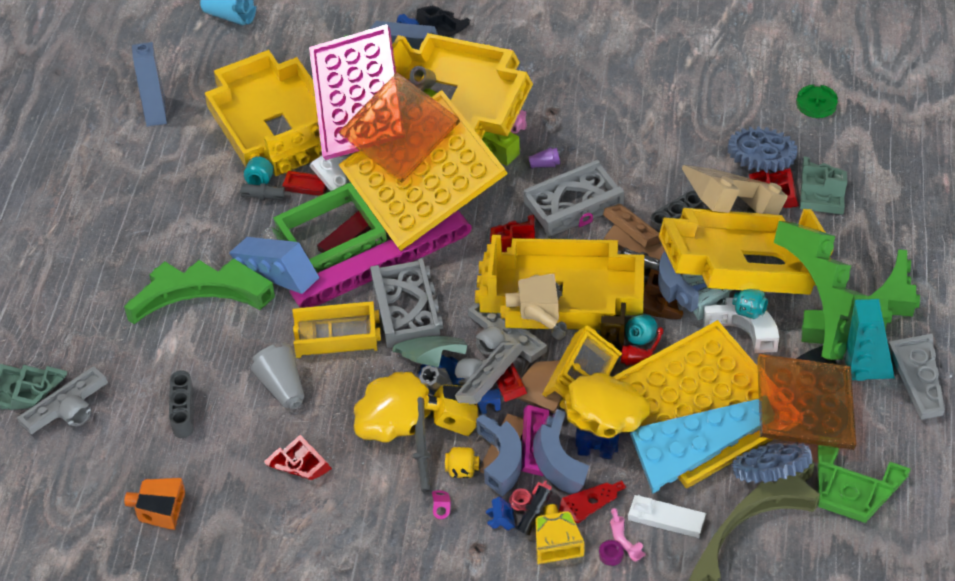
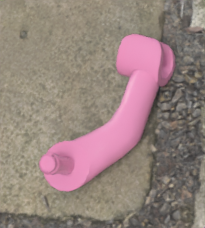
M613 508L611 513L614 518L610 521L613 538L623 546L629 557L636 562L646 555L641 550L643 544L638 542L633 545L625 538L624 518L618 516L617 509Z

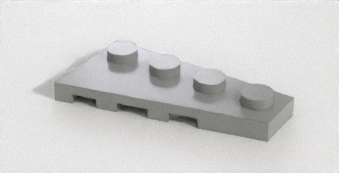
M927 334L889 341L888 346L891 357L920 420L943 416L945 409L941 385H939L938 380L939 372L936 367L935 349H933V335Z

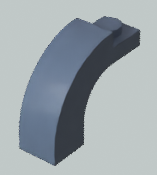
M664 251L659 264L658 284L660 292L669 303L677 299L681 306L692 312L698 308L699 292L681 277V274L675 273Z
M557 409L552 417H547L545 423L541 425L535 434L533 453L536 463L546 479L560 490L568 494H574L583 487L589 465L571 458L563 450L559 440V433L566 412Z
M482 414L476 419L477 433L500 452L498 457L484 469L485 484L503 497L516 484L521 474V441L518 433L509 422L506 421L499 426L496 420L489 419Z

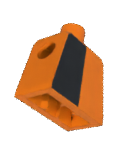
M182 478L145 479L142 481L139 493L126 492L124 504L127 507H135L137 518L140 522L175 530L185 495Z

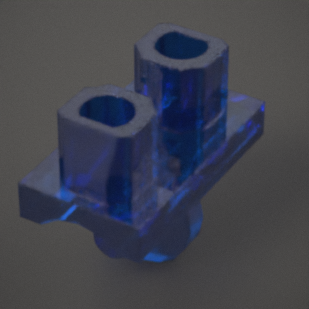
M576 428L578 455L588 456L591 453V449L600 450V457L602 459L611 460L614 453L618 452L619 434L611 438H603L589 431Z

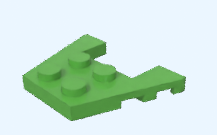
M819 438L817 455L818 493L820 494L818 507L866 523L909 477L911 468L889 462L882 481L836 466L834 463L839 453L840 445Z

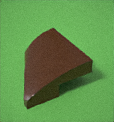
M651 268L644 282L643 313L666 319H681L683 310H679L677 299L669 303L663 297L658 284L659 271Z

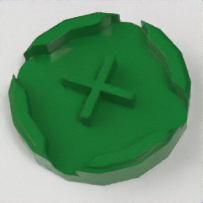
M813 84L803 87L798 92L796 105L800 112L808 117L825 118L836 111L838 97L833 89L825 85L818 87Z

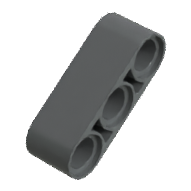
M689 191L652 213L650 226L660 233L664 218L680 219L683 208L703 209L704 202L699 198L696 191Z
M184 370L176 371L170 377L169 420L173 434L178 438L190 436L194 429V389L190 374Z

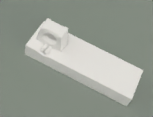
M640 495L634 496L628 514V520L696 538H700L706 519V513L652 500V498Z

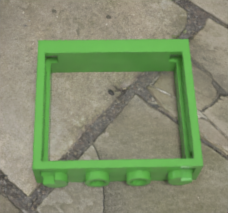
M351 182L273 217L277 233L283 241L297 242L289 229L350 201L354 203L372 230L309 259L317 273L387 241L386 231Z

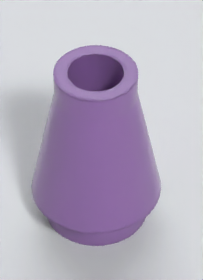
M550 147L529 156L531 169L556 167V165L561 164L557 148L552 149Z

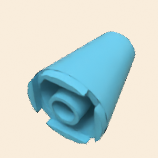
M253 0L200 1V6L204 13L239 25L250 24L256 14L257 6H253Z

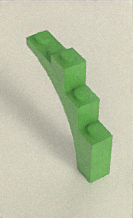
M779 221L774 243L786 248L799 258L810 272L821 297L825 318V339L821 357L843 360L847 349L855 300L867 299V295L846 288L850 277L851 265L830 259L834 248V235L794 222Z
M898 249L895 267L890 277L878 290L867 297V299H879L885 329L887 323H891L892 315L913 317L915 308H919L920 295L916 294V285H911V277L907 276V273H910L911 260L907 259V250ZM804 310L801 342L824 344L825 318L823 310Z
M234 258L225 264L219 272L200 260L190 266L184 273L164 261L149 274L151 283L146 285L134 298L130 299L124 308L128 321L136 324L151 312L181 300L197 297L228 298L261 310L275 297L273 282Z

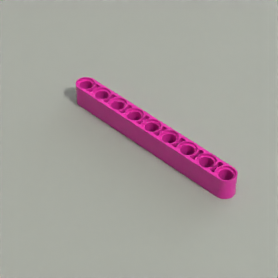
M457 210L402 251L399 250L392 239L317 273L319 279L303 294L290 290V294L300 308L319 306L372 281L371 266L379 265V268L413 262L466 237L472 227L461 212Z

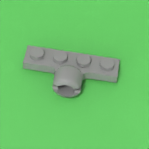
M479 303L468 309V316L485 328L476 335V346L484 356L489 357L501 342H520L523 351L519 355L530 363L547 352L548 345L525 328H505V319H501V313H480Z
M501 342L492 354L483 361L478 358H463L456 365L455 375L457 378L465 379H461L458 382L463 387L455 394L457 402L469 404L480 402L486 392L493 387V384L523 351L521 343Z
M93 366L18 416L19 424L31 435L56 418H62L71 426L83 425L91 415V408L84 399L108 383L106 376Z

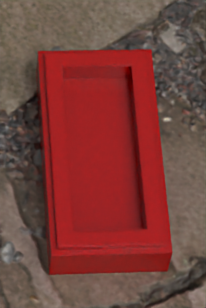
M295 171L287 172L282 187H285V191L316 196L325 194L327 189L326 185L316 174Z

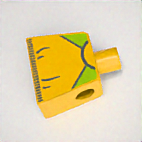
M555 504L546 505L543 509L544 515L536 517L537 563L542 564L584 556V540L571 513L568 511L558 513Z

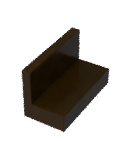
M622 302L620 317H601V337L613 344L621 353L624 345L626 303Z

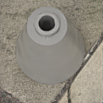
M281 343L282 347L278 348L275 345L268 346L252 358L254 363H249V367L253 374L284 408L295 409L302 404L304 393L293 350L287 343Z

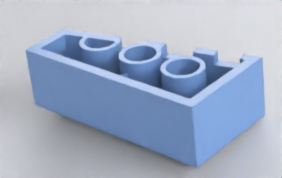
M246 237L229 252L232 258L274 284L303 294L319 279L317 272L299 242Z

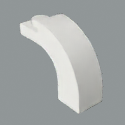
M726 298L725 305L704 306V327L718 320L723 326H734L746 331L752 339L754 353L778 351L779 333L777 325L767 311L757 319L738 315L735 311V305H732L733 298Z

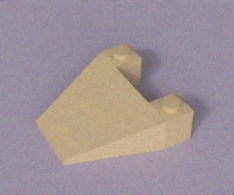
M683 165L682 167L683 172L699 198L712 211L729 213L737 196H739L756 213L779 215L788 197L781 191L782 188L775 183L769 184L716 169Z

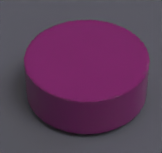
M607 540L600 545L599 559L605 565L615 566L623 560L624 548L618 541Z

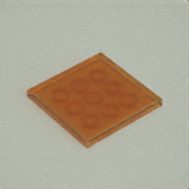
M396 72L339 131V134L403 183L460 123V120Z
M759 354L757 365L760 437L854 450L857 444L851 367Z

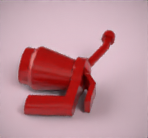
M662 327L657 329L658 337L651 349L645 350L631 344L628 346L623 345L621 363L627 366H634L654 355V350L661 340L664 329Z

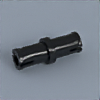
M538 486L530 504L525 506L526 511L516 527L517 530L528 536L531 535V531L536 524V517L544 514L542 511L550 495H552V491L543 486Z

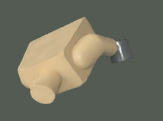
M555 274L533 275L529 278L521 279L518 281L519 293H505L506 307L520 306L521 318L533 319L541 322L549 329L553 328L551 333L557 340H562L565 337L566 323H557V320H559L558 300L562 295V291H559L560 286L555 282Z

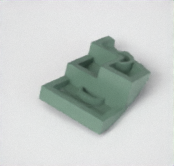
M804 156L801 174L800 209H812V211L843 215L847 171L834 168L825 163L817 165L810 162L809 157Z
M426 336L395 344L392 351L401 353L403 357L416 363L439 367L443 350L466 354L468 345L462 338Z
M0 364V409L20 410L35 406L67 376V371L49 366L42 370L26 365L19 369Z

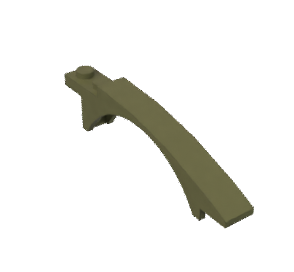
M812 461L809 468L803 469L804 472H796V476L789 475L787 479L778 478L774 483L771 481L764 483L763 481L743 499L713 535L696 564L689 581H719L721 579L718 567L720 548L730 532L746 519L762 512L777 509H799L810 512L816 510L820 494L806 483L813 476L815 462Z

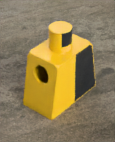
M442 385L433 396L425 395L424 409L433 410L434 423L437 426L465 436H469L477 427L476 419L479 417L477 404L458 403L455 394L463 386Z

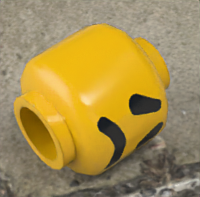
M453 447L449 453H446L445 472H449L452 478H472L474 471H479L480 456H475L474 449Z

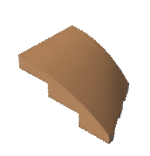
M575 359L574 363L580 364L581 369L584 370L588 362L587 359ZM560 360L534 363L521 379L527 394L517 397V399L536 407L547 409L554 414L559 409V403L564 398L556 391L546 397L542 393ZM572 366L567 373L575 380L581 376V373L575 371Z

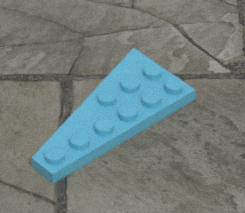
M767 397L640 426L634 432H630L653 494L666 483H672L677 480L678 476L686 471H692L717 456L726 447H732L746 435H752L772 423L775 416Z

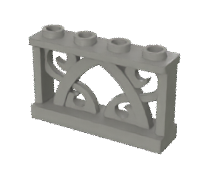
M599 160L567 171L537 185L530 186L523 191L525 206L530 209L542 225L548 238L578 226L580 218L586 213H592L593 219L602 216L604 209L617 204L624 206L623 189L615 184L601 166ZM598 178L600 180L599 184L593 186L594 179ZM603 186L608 190L607 192L602 190ZM567 190L585 193L582 202L578 204L570 202L560 203V200ZM541 201L543 204H551V205H539L538 202ZM544 211H551V215L547 216ZM586 216L583 221H587L590 216Z
M423 258L415 262L379 268V265L371 266L372 284L387 348H392L395 344L414 338L440 336V329H443L442 317L437 316L436 313L439 312L438 301L432 297V295H435L433 282L428 281L431 278L428 265H424ZM415 274L419 276L417 281H412V276L408 277L407 282L403 281L405 276ZM394 289H397L394 295L387 294L389 291L394 292ZM402 291L419 299V302L409 314L400 307L388 306L400 298ZM395 313H399L403 316V318L401 319L400 315L397 318H394L392 316ZM423 318L430 320V324L417 327L413 324L416 321L418 324L424 325V322L421 321Z

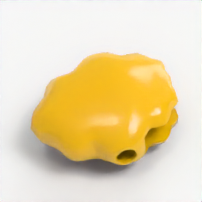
M395 372L388 377H380L373 380L367 385L365 396L354 406L355 420L353 429L355 434L364 440H376L382 443L390 442L399 436L414 435L415 425L418 421L417 399L419 397L424 398L425 404V395L429 394V389L412 372ZM424 409V419L430 415L431 410Z
M605 373L579 376L570 383L569 394L564 399L567 420L580 430L589 431L603 438L614 437L620 432H634L650 413V404L632 385L627 382L618 381Z

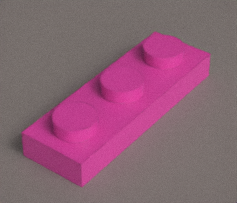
M527 405L524 408L522 472L544 476L534 457L533 440L535 434L549 416V410L531 405Z

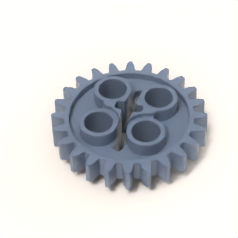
M759 126L755 130L749 127L748 131L742 128L741 132L735 131V135H731L728 143V153H730V158H735V163L741 162V167L747 165L748 170L756 168V171L759 172L760 169H763L765 173H768L770 169L776 172L777 168L784 171V167L790 168V164H794L796 160L797 145H794L795 141L790 140V136L784 137V132L778 134L776 129L769 131L768 127L764 130H761Z
M787 441L784 444L780 442L768 443L765 447L760 445L758 449H751L750 452L737 456V459L733 460L732 466L736 479L739 478L740 481L746 480V483L754 480V483L760 481L767 483L768 481L776 482L778 478L787 479L789 475L796 476V472H804L803 469L809 468L813 459L809 446H805L804 443L798 444V442L790 444V441Z

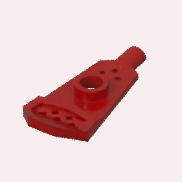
M621 480L615 484L604 483L562 497L558 513L570 512L575 523L578 524L585 520L587 516L616 499L617 492L627 487ZM593 498L597 500V503H590L588 500Z

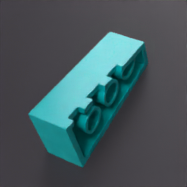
M879 299L855 300L844 358L848 380L895 379Z

